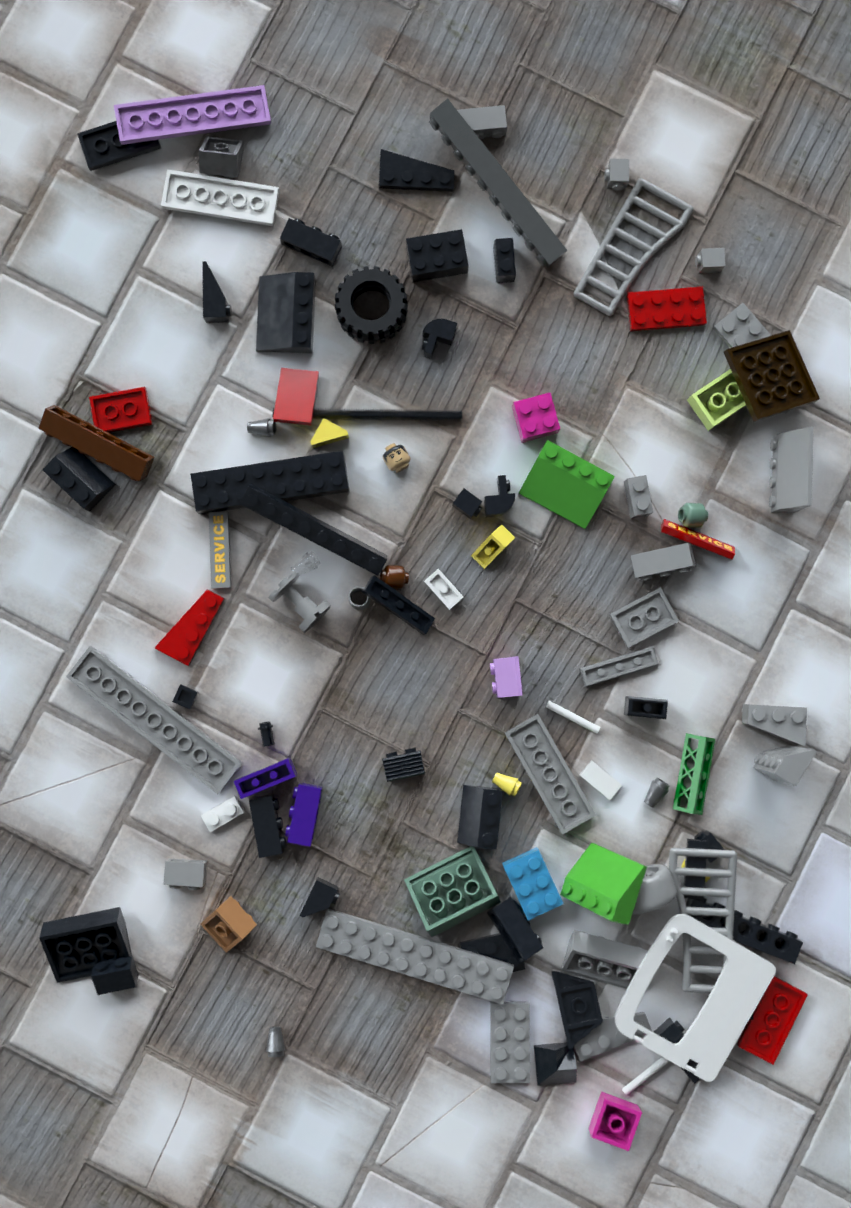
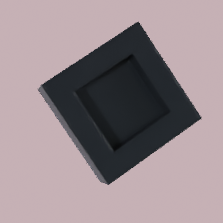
M180 684L172 702L191 710L199 692Z

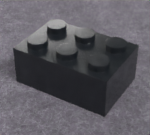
M462 229L406 238L412 283L468 273L469 265Z

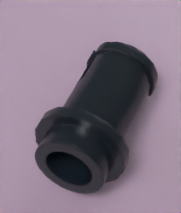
M271 722L259 723L260 727H258V730L261 732L262 746L274 745L273 725H271Z

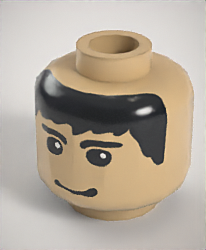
M393 443L385 448L386 452L382 458L390 471L398 473L409 467L408 463L411 458L403 445L396 446Z

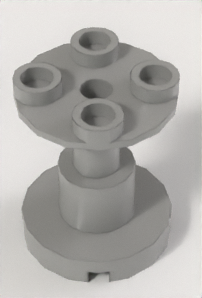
M295 571L288 578H284L278 585L280 587L279 590L273 591L268 598L274 602L284 594L296 606L295 611L304 619L299 628L306 633L315 625V622L319 621L327 613L331 605L325 600L317 606L308 596L304 598L292 587L300 576Z

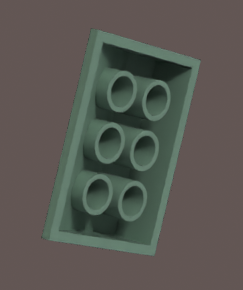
M473 846L404 879L423 924L431 937L501 903Z

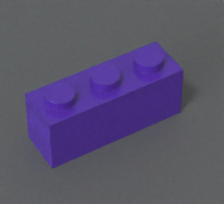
M291 757L236 779L234 784L240 799H243L296 777L298 774Z
M299 783L298 787H294L292 798H295V805L290 807L289 817L292 820L291 825H287L285 837H288V843L309 847L312 845L323 787Z

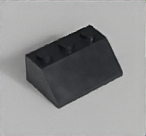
M70 447L56 455L42 469L83 509L89 512L116 485L94 463L74 447Z
M463 785L457 843L497 850L502 789Z

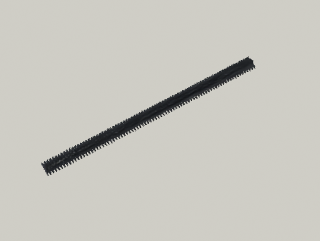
M316 408L313 412V418H335V420L336 418L337 420H343V418L344 420H362V418L363 420H369V418L370 420H388L389 418V420L413 419V421L415 418V421L419 419L420 421L421 419L422 421H426V419L427 421L428 419L429 421H433V419L434 421L435 419L436 421H440V419L441 421H445V419L446 421L447 419L448 421H452V419L453 421L454 419L455 421H459V419L461 421L462 411L434 410L433 412V410H427L426 412V410L419 411V409L418 411L415 409V412L414 409L413 411H409V409L408 411L407 409L406 411L404 409L403 411L402 409L401 411L400 409H396V411L395 409L394 411L393 409H389V411L388 409L387 411L386 409L384 411L383 409L382 411L381 409H377V411L376 409L375 411L374 409H370V411L369 409L368 411L367 409H363V411L362 409H358V411L357 409L356 411L355 409H351V411L350 409L349 411L344 409L343 411V408L342 410L339 409V411L337 408L336 411V408L335 410L333 408L332 410L331 408L330 410L329 408L328 410L326 408L325 410L324 408L323 410H319V408L317 410Z

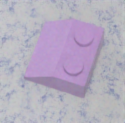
M519 657L493 659V663H490L491 675L495 676V682H492L493 694H496L497 698L523 696Z

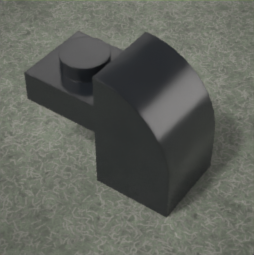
M435 319L425 326L423 337L428 339L424 340L422 346L424 357L432 358L437 341L452 345L457 330V322L447 319Z
M506 475L497 477L498 495L484 497L486 518L504 515L511 509L515 501V493H507V491H510V481L506 480Z

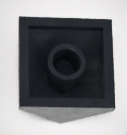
M567 1042L534 1045L537 1086L576 1083L577 1066L574 1047L568 1049Z

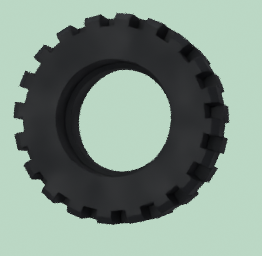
M364 266L362 271H358V269L353 270V275L349 276L347 274L344 277V283L339 284L338 292L335 294V310L338 321L344 332L347 331L348 336L352 339L356 337L358 342L364 343L365 340L369 344H374V341L379 340L380 343H383L385 338H393L395 332H399L402 329V324L406 321L408 304L405 288L402 283H399V278L396 275L391 276L390 271L387 269L380 271L378 266H374V269ZM378 291L384 294L389 300L388 312L377 320L360 318L354 311V302L362 293Z

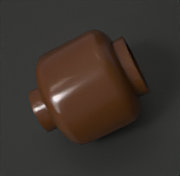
M386 565L380 572V579L393 589L402 590L404 585L408 584L409 574L405 572L403 566Z

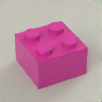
M551 392L513 402L512 410L521 443L559 433L560 425Z
M601 1091L588 1130L592 1138L629 1151L642 1112L637 1104Z

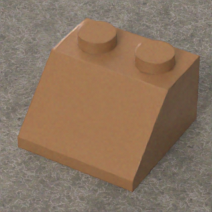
M230 896L200 925L227 953L243 940L257 924L241 908L239 902Z

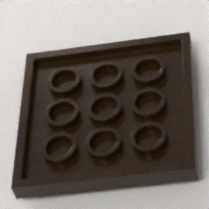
M790 330L735 346L723 352L753 422L814 403L820 399Z

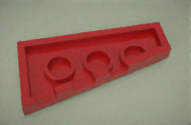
M207 589L154 648L189 666L225 598Z

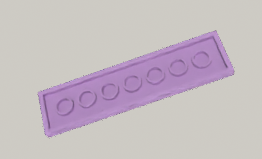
M264 85L114 105L121 145L271 124Z

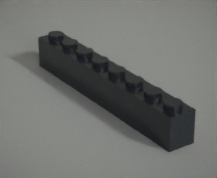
M251 483L239 503L379 576L387 561L386 554Z

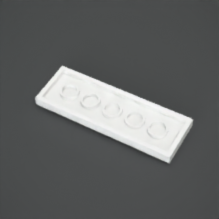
M167 169L161 207L162 209L273 226L279 187Z

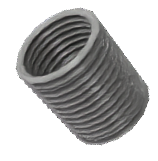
M354 587L349 592L348 599L354 609L363 610L370 603V597L368 596L367 601L363 605L358 606L351 601L353 594L363 591L364 587Z

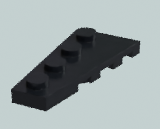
M383 149L380 150L379 188L454 192L455 170Z

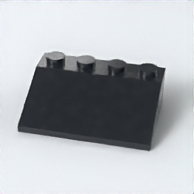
M290 272L259 276L256 352L313 354L316 289L314 272Z
M120 907L43 922L39 939L57 983L91 976L93 966L96 963L132 956L126 922Z

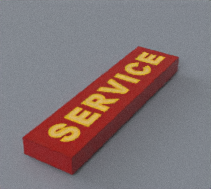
M663 519L661 523V532L728 559H733L735 556V547L666 519Z

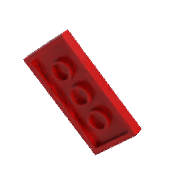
M703 286L627 293L630 332L704 326L707 323Z
M774 976L753 1012L754 1020L748 1021L736 1045L774 1065L808 994Z

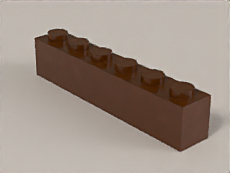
M52 405L44 410L38 429L44 431L47 436L55 437L61 440L64 445L72 446L78 449L80 453L90 455L97 462L111 466L114 471L128 475L131 480L141 481L148 476L155 458L152 455L56 405Z

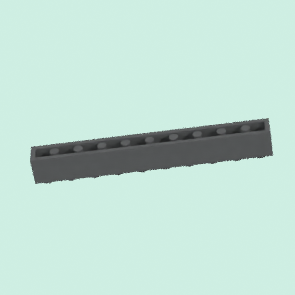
M447 98L430 113L429 123L435 131H440L443 135L441 138L447 146L451 145L455 150L453 151L455 157L466 164L465 169L471 176L474 175L477 178L478 186L483 191L486 190L489 193V199L493 205H498L502 210L501 214L506 221L510 220L514 225L513 230L518 236L522 235L526 240L524 243L530 251L534 250L538 255L536 257L538 262L542 266L545 265L549 268L567 252V249Z

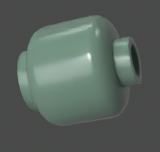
M685 503L678 511V520L684 527L700 528L708 520V511L701 503Z

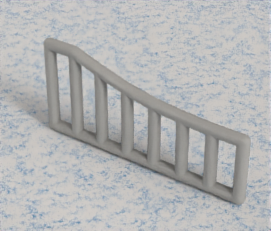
M642 178L638 179L575 289L574 297L602 313L612 316L641 269L664 244L684 228L694 210L693 206ZM641 188L684 210L680 220L637 197ZM632 204H635L674 227L667 233H664L628 213ZM623 220H626L659 238V240L653 246H650L619 229ZM614 236H617L646 253L640 260H637L610 245ZM605 252L632 265L634 268L630 274L626 275L601 261ZM599 268L621 280L623 284L617 291L593 278L592 275L595 269ZM590 284L612 296L614 299L608 307L582 293L586 285Z
M671 848L669 870L676 885V898L680 914L726 917L725 928H710L733 940L737 852L733 850ZM677 856L729 858L728 870L677 867ZM678 875L728 878L727 889L681 887ZM684 895L727 897L726 908L686 907ZM683 933L682 988L685 992L711 993L714 985L691 984V973L720 974L725 964L726 956L724 955L723 966L691 965V954H724L710 946H692L691 935Z

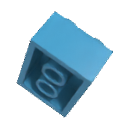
M537 847L502 863L527 920H531L563 905L562 899Z

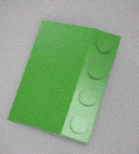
M547 440L518 494L586 529L615 476Z
M591 843L566 875L560 895L612 922L629 925L647 866L595 843Z

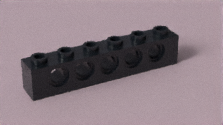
M706 898L704 900L688 899L686 902V907L725 908L724 905L714 902L713 905L707 903ZM734 910V941L792 964L796 963L803 944L797 938V934L786 931L785 934L780 932V928L769 923L768 926L761 924V920L750 916V919L745 918L742 912ZM689 915L708 927L725 928V925L720 924V920L724 916H708L703 918L702 915ZM745 923L746 929L743 932H739V926ZM764 931L763 938L757 939L758 932ZM778 938H782V944L775 946V941Z

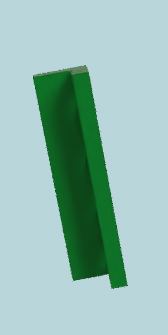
M686 733L673 804L674 810L698 815L703 814L715 745L714 738ZM691 738L699 740L698 747L694 751L690 747ZM692 757L695 765L689 770L687 761ZM689 776L692 782L691 786L686 789L684 779ZM683 796H686L688 799L687 808L680 807V801Z

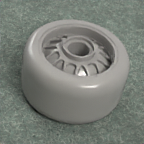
M662 864L647 865L632 915L659 909L676 897V885L667 866Z

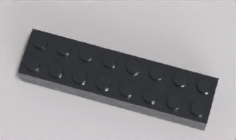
M343 451L190 474L195 510L199 514L246 508L239 503L250 483L283 501L350 492Z

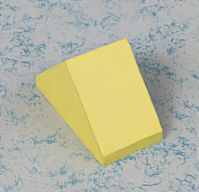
M323 418L310 442L313 448L348 439L349 435L347 430Z

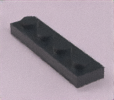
M375 575L371 576L362 591L422 635L427 634L435 620L433 616Z

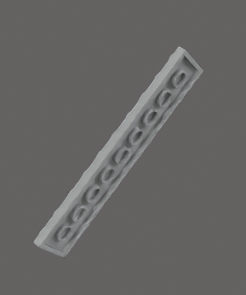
M89 646L66 677L215 793L219 794L242 765V762L92 646Z
M329 908L326 909L316 944L317 948L502 1005L504 1004L514 965Z

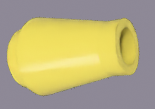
M498 772L492 780V783L496 784L509 796H516L522 785V782L518 781L519 779Z

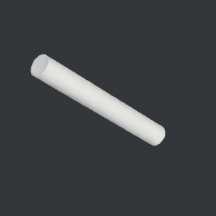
M548 701L546 708L596 734L599 732V726Z
M661 1057L622 1088L623 1092L627 1096L670 1061Z

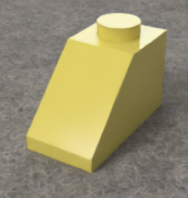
M500 525L471 556L485 569L515 537L503 525Z

